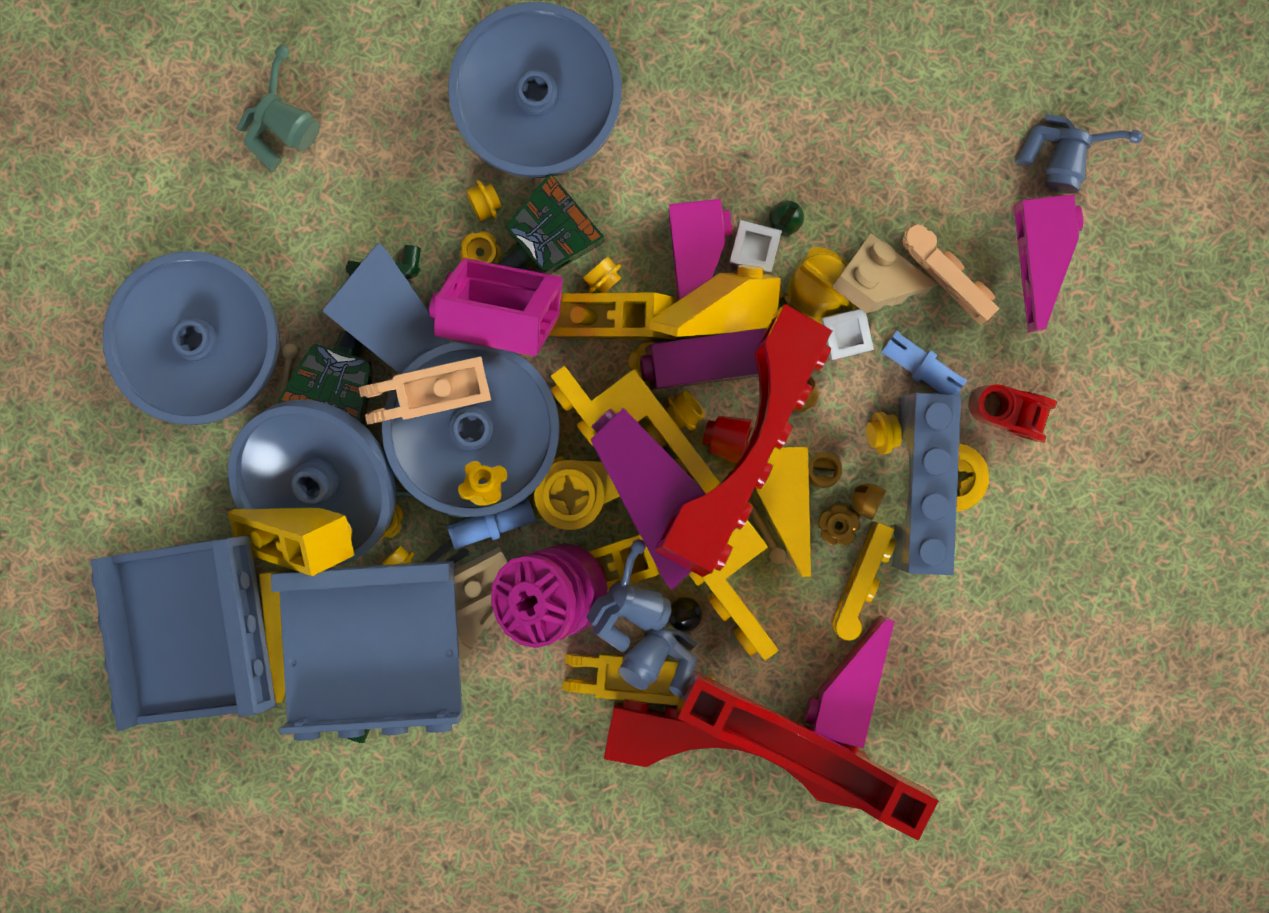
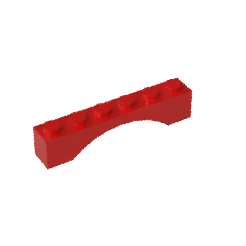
M786 304L773 315L754 352L759 374V406L756 424L748 446L734 469L716 488L704 496L685 503L674 510L654 550L655 552L701 577L713 573L714 569L720 571L724 567L733 549V546L727 544L734 528L741 530L748 520L753 505L747 502L754 488L756 487L760 490L766 483L773 468V465L769 464L768 460L774 448L780 450L787 441L793 428L787 422L793 409L800 410L808 399L812 386L807 384V381L813 369L819 371L826 362L831 352V347L826 345L833 330Z
M695 671L676 709L678 719L717 739L750 751L804 777L851 803L878 821L918 841L939 802L929 789Z
M625 699L623 704L614 702L604 759L648 767L665 757L688 750L721 748L756 754L717 739L678 719L676 714L677 706H666L665 712L648 709L649 703ZM836 742L869 759L864 751L859 750V747ZM778 765L801 782L816 801L859 809L821 786Z

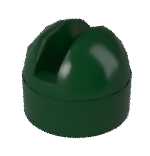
M790 200L777 203L772 208L769 216L771 227L781 230V235L785 236L796 233L804 222L802 208L796 202ZM790 206L796 211L785 228L778 223Z

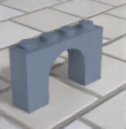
M914 393L899 397L898 420L901 426L902 440H906L908 446L910 478L908 504L903 524H894L896 545L893 551L892 567L906 573L954 575L961 395Z

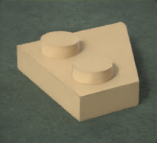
M870 233L837 278L832 288L865 313L880 310L884 305L894 306L901 304L911 295L917 294L919 298L925 297L936 282L896 253L888 243L879 240Z
M500 546L454 570L458 644L461 660L468 657L472 651V644L485 628L488 630L496 620L491 603L492 584L498 571L508 563Z

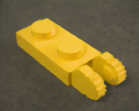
M565 653V664L572 667L598 668L597 682L583 681L579 678L564 679L562 683V690L595 694V698L628 699L668 705H679L681 697L676 696L669 689L679 663L677 660L665 659L656 682L651 683L646 690H641L627 683L618 672L624 655L599 653V656Z

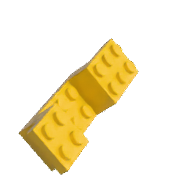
M565 365L551 375L556 385L550 391L565 411L568 412L573 407L583 419L576 425L591 445L593 444L590 439L597 434L591 426L610 408L616 414L624 408L638 423L645 418L649 420L651 424L645 428L646 432L662 448L665 445L670 448L677 457L674 461L706 494L720 483L635 369L592 401ZM747 520L741 530L736 528L732 532L727 544L733 546V549L726 564L720 571L714 569L713 573L704 577L691 571L689 576L697 586L704 581L712 590V593L707 598L724 622L730 617L734 619L738 627L733 630V633L747 653L753 656L758 652L766 661L779 650L726 580V578L768 548Z

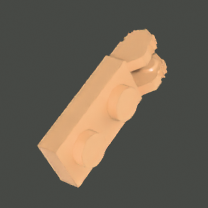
M923 224L909 227L908 231L904 232L905 235L901 240L903 243L902 247L908 251V255L979 325L988 321L1000 309L993 303L995 296L991 290L980 281L973 283L962 272L965 267L955 255L949 251L942 253L937 248V236L932 231H928V227H924Z
M481 356L395 375L393 380L359 387L360 396H366L367 398L379 396L383 392L396 389L400 407L388 410L382 408L371 411L370 414L365 415L367 424L399 417L406 420L491 400Z

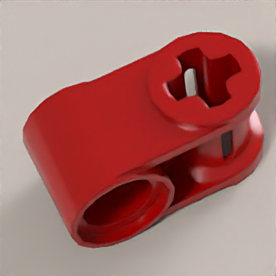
M998 384L978 387L972 392L968 403L970 414L979 422L1007 430L1012 435L1040 443H1045L1047 436L1043 432L1050 410L1055 409L1057 401L1054 399ZM990 392L995 394L1000 402L999 410L993 416L989 415L984 408V399Z

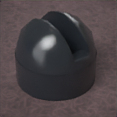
M681 597V599L678 598L672 602L669 618L670 624L676 630H681L682 632L694 630L702 619V611L699 604L694 599H689V597ZM691 609L695 610L696 616L676 622L674 615L685 613Z

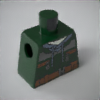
M549 174L505 226L517 243L499 257L498 260L503 266L523 270L535 263L542 273L551 275L605 242L603 234L556 178Z
M347 331L340 332L334 349L313 344L280 395L278 403L290 400H312L326 403L348 413L364 425L369 398L360 396L359 387L372 384L373 371L371 362L359 358L363 344Z

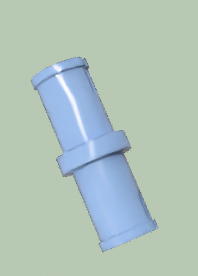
M899 331L894 333L881 354L886 355L912 373L911 379L917 383L919 380H922L940 394L958 395L961 391L960 388L967 382L966 378L961 377L935 359L937 357L936 353L931 350L928 353L902 336Z
M526 497L513 507L499 513L470 517L452 524H446L456 551L461 547L490 537L492 541L500 539L501 533L530 523L534 524L536 519L530 501Z

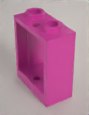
M463 258L454 272L447 274L441 290L434 292L432 295L429 315L431 318H435L434 336L537 356L560 316L563 277Z

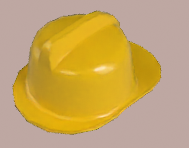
M811 247L808 255L796 266L791 275L787 294L790 296L793 306L802 314L822 324L820 317L858 308L832 288L848 262L827 248Z

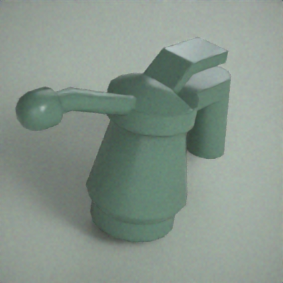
M285 45L278 46L274 52L276 57L272 62L268 94L259 101L257 106L245 110L236 128L239 131H246L254 118L244 139V145L271 172L276 170L282 159L261 138L267 127L288 147H296L300 151H305L312 145L320 129V123L313 119L311 113L282 102L281 98L276 95L279 67L282 60L286 59L289 55V49Z

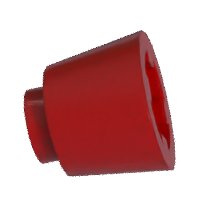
M718 416L716 422L708 420L702 445L710 446L709 453L737 463L748 446L753 419Z

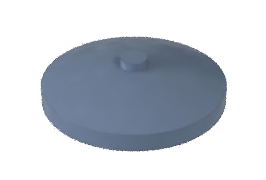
M526 2L497 10L480 21L468 33L459 46L452 62L448 94L452 115L461 135L469 147L481 159L496 169L511 175L525 178H546L549 174L558 176L578 168L590 160L604 146L614 130L620 113L622 82L614 51L607 39L594 24L577 12L563 6L545 2Z
M183 251L162 255L150 260L132 272L113 296L107 309L103 327L104 356L110 374L121 392L131 403L150 416L183 425H202L222 421L250 405L269 382L277 363L280 347V332L276 312L270 298L259 282L233 262L213 254L197 251Z
M457 341L441 345L415 359L402 374L481 356L491 400L406 420L399 417L382 421L383 445L395 476L408 492L419 501L435 510L461 517L487 516L507 510L528 497L543 481L554 461L558 447L559 416L554 397L546 381L533 365L522 356L511 351ZM396 389L391 390L385 404V409L387 410L400 407ZM478 461L481 465L492 468L499 465L506 469L507 480L501 484V499L497 503L480 506L460 497L458 486L464 483L466 477L465 466L468 463ZM485 480L479 482V484L487 483Z
M312 400L284 401L266 408L251 419L242 428L233 443L228 462V478L231 494L237 509L322 508L346 515V519L352 529L351 541L355 556L336 565L351 562L364 555L379 541L389 527L396 506V484L386 453L377 439L363 424L339 408Z

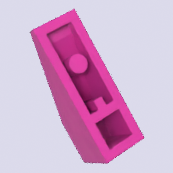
M1074 194L1022 200L1013 206L1028 333L1046 329L1079 240V231L1083 229V212L1079 205L1076 206Z
M721 199L669 204L668 213L678 301L713 277L725 245V236L732 235L730 210H722Z
M879 616L819 687L817 698H809L804 716V722L810 723L809 729L832 741L864 748L893 630V620L888 617Z

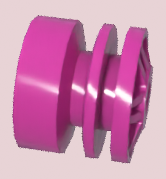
M562 543L514 558L506 563L498 571L492 584L491 603L495 618L506 635L520 645L538 648L551 645L558 640H562L569 635L576 634L590 627L591 623L586 616L596 600L607 594L608 586L603 569L593 555L580 546Z

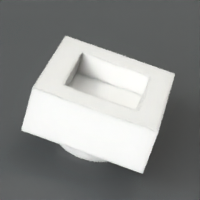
M740 220L729 264L735 266H760L764 268L763 273L771 274L782 231Z
M860 308L820 317L822 325L833 330L826 345L831 347L829 359L834 360L874 350L867 316Z

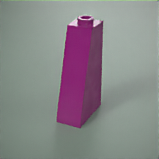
M767 328L651 344L645 347L646 355L640 356L642 380L644 382L649 381L650 390L759 377L754 352Z
M610 408L591 426L597 434L590 440L665 583L673 590L691 571L658 554L654 550L674 510L685 503L704 496L706 493L624 408L617 414Z

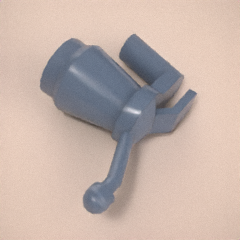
M1047 114L1045 123L1066 129L1041 125L1033 126L1015 162L1031 166L1045 140L1058 143L1045 170L1047 176L1045 186L1060 193L1074 194L1079 192L1081 184L1086 180L1087 149L1091 147L1092 142L1125 138L1130 139L1131 143H1139L1143 139V134L1141 131L1133 129L1132 132L1120 130L1090 135L1086 131L1076 128L1068 118Z
M641 539L635 540L631 545L632 550L627 557L622 581L614 583L606 595L598 598L586 616L591 625H593V633L621 652H625L628 649L630 638L613 626L618 617H625L643 630H660L667 624L671 615L670 600L662 596L659 591L633 588L629 584L635 558L638 554H642L646 547Z
M664 627L660 630H645L644 637L623 656L618 672L633 687L646 690L651 683L656 682L667 654H669L679 662L669 689L676 696L683 697L697 663V658L688 650L691 651L698 643L681 630L668 631Z

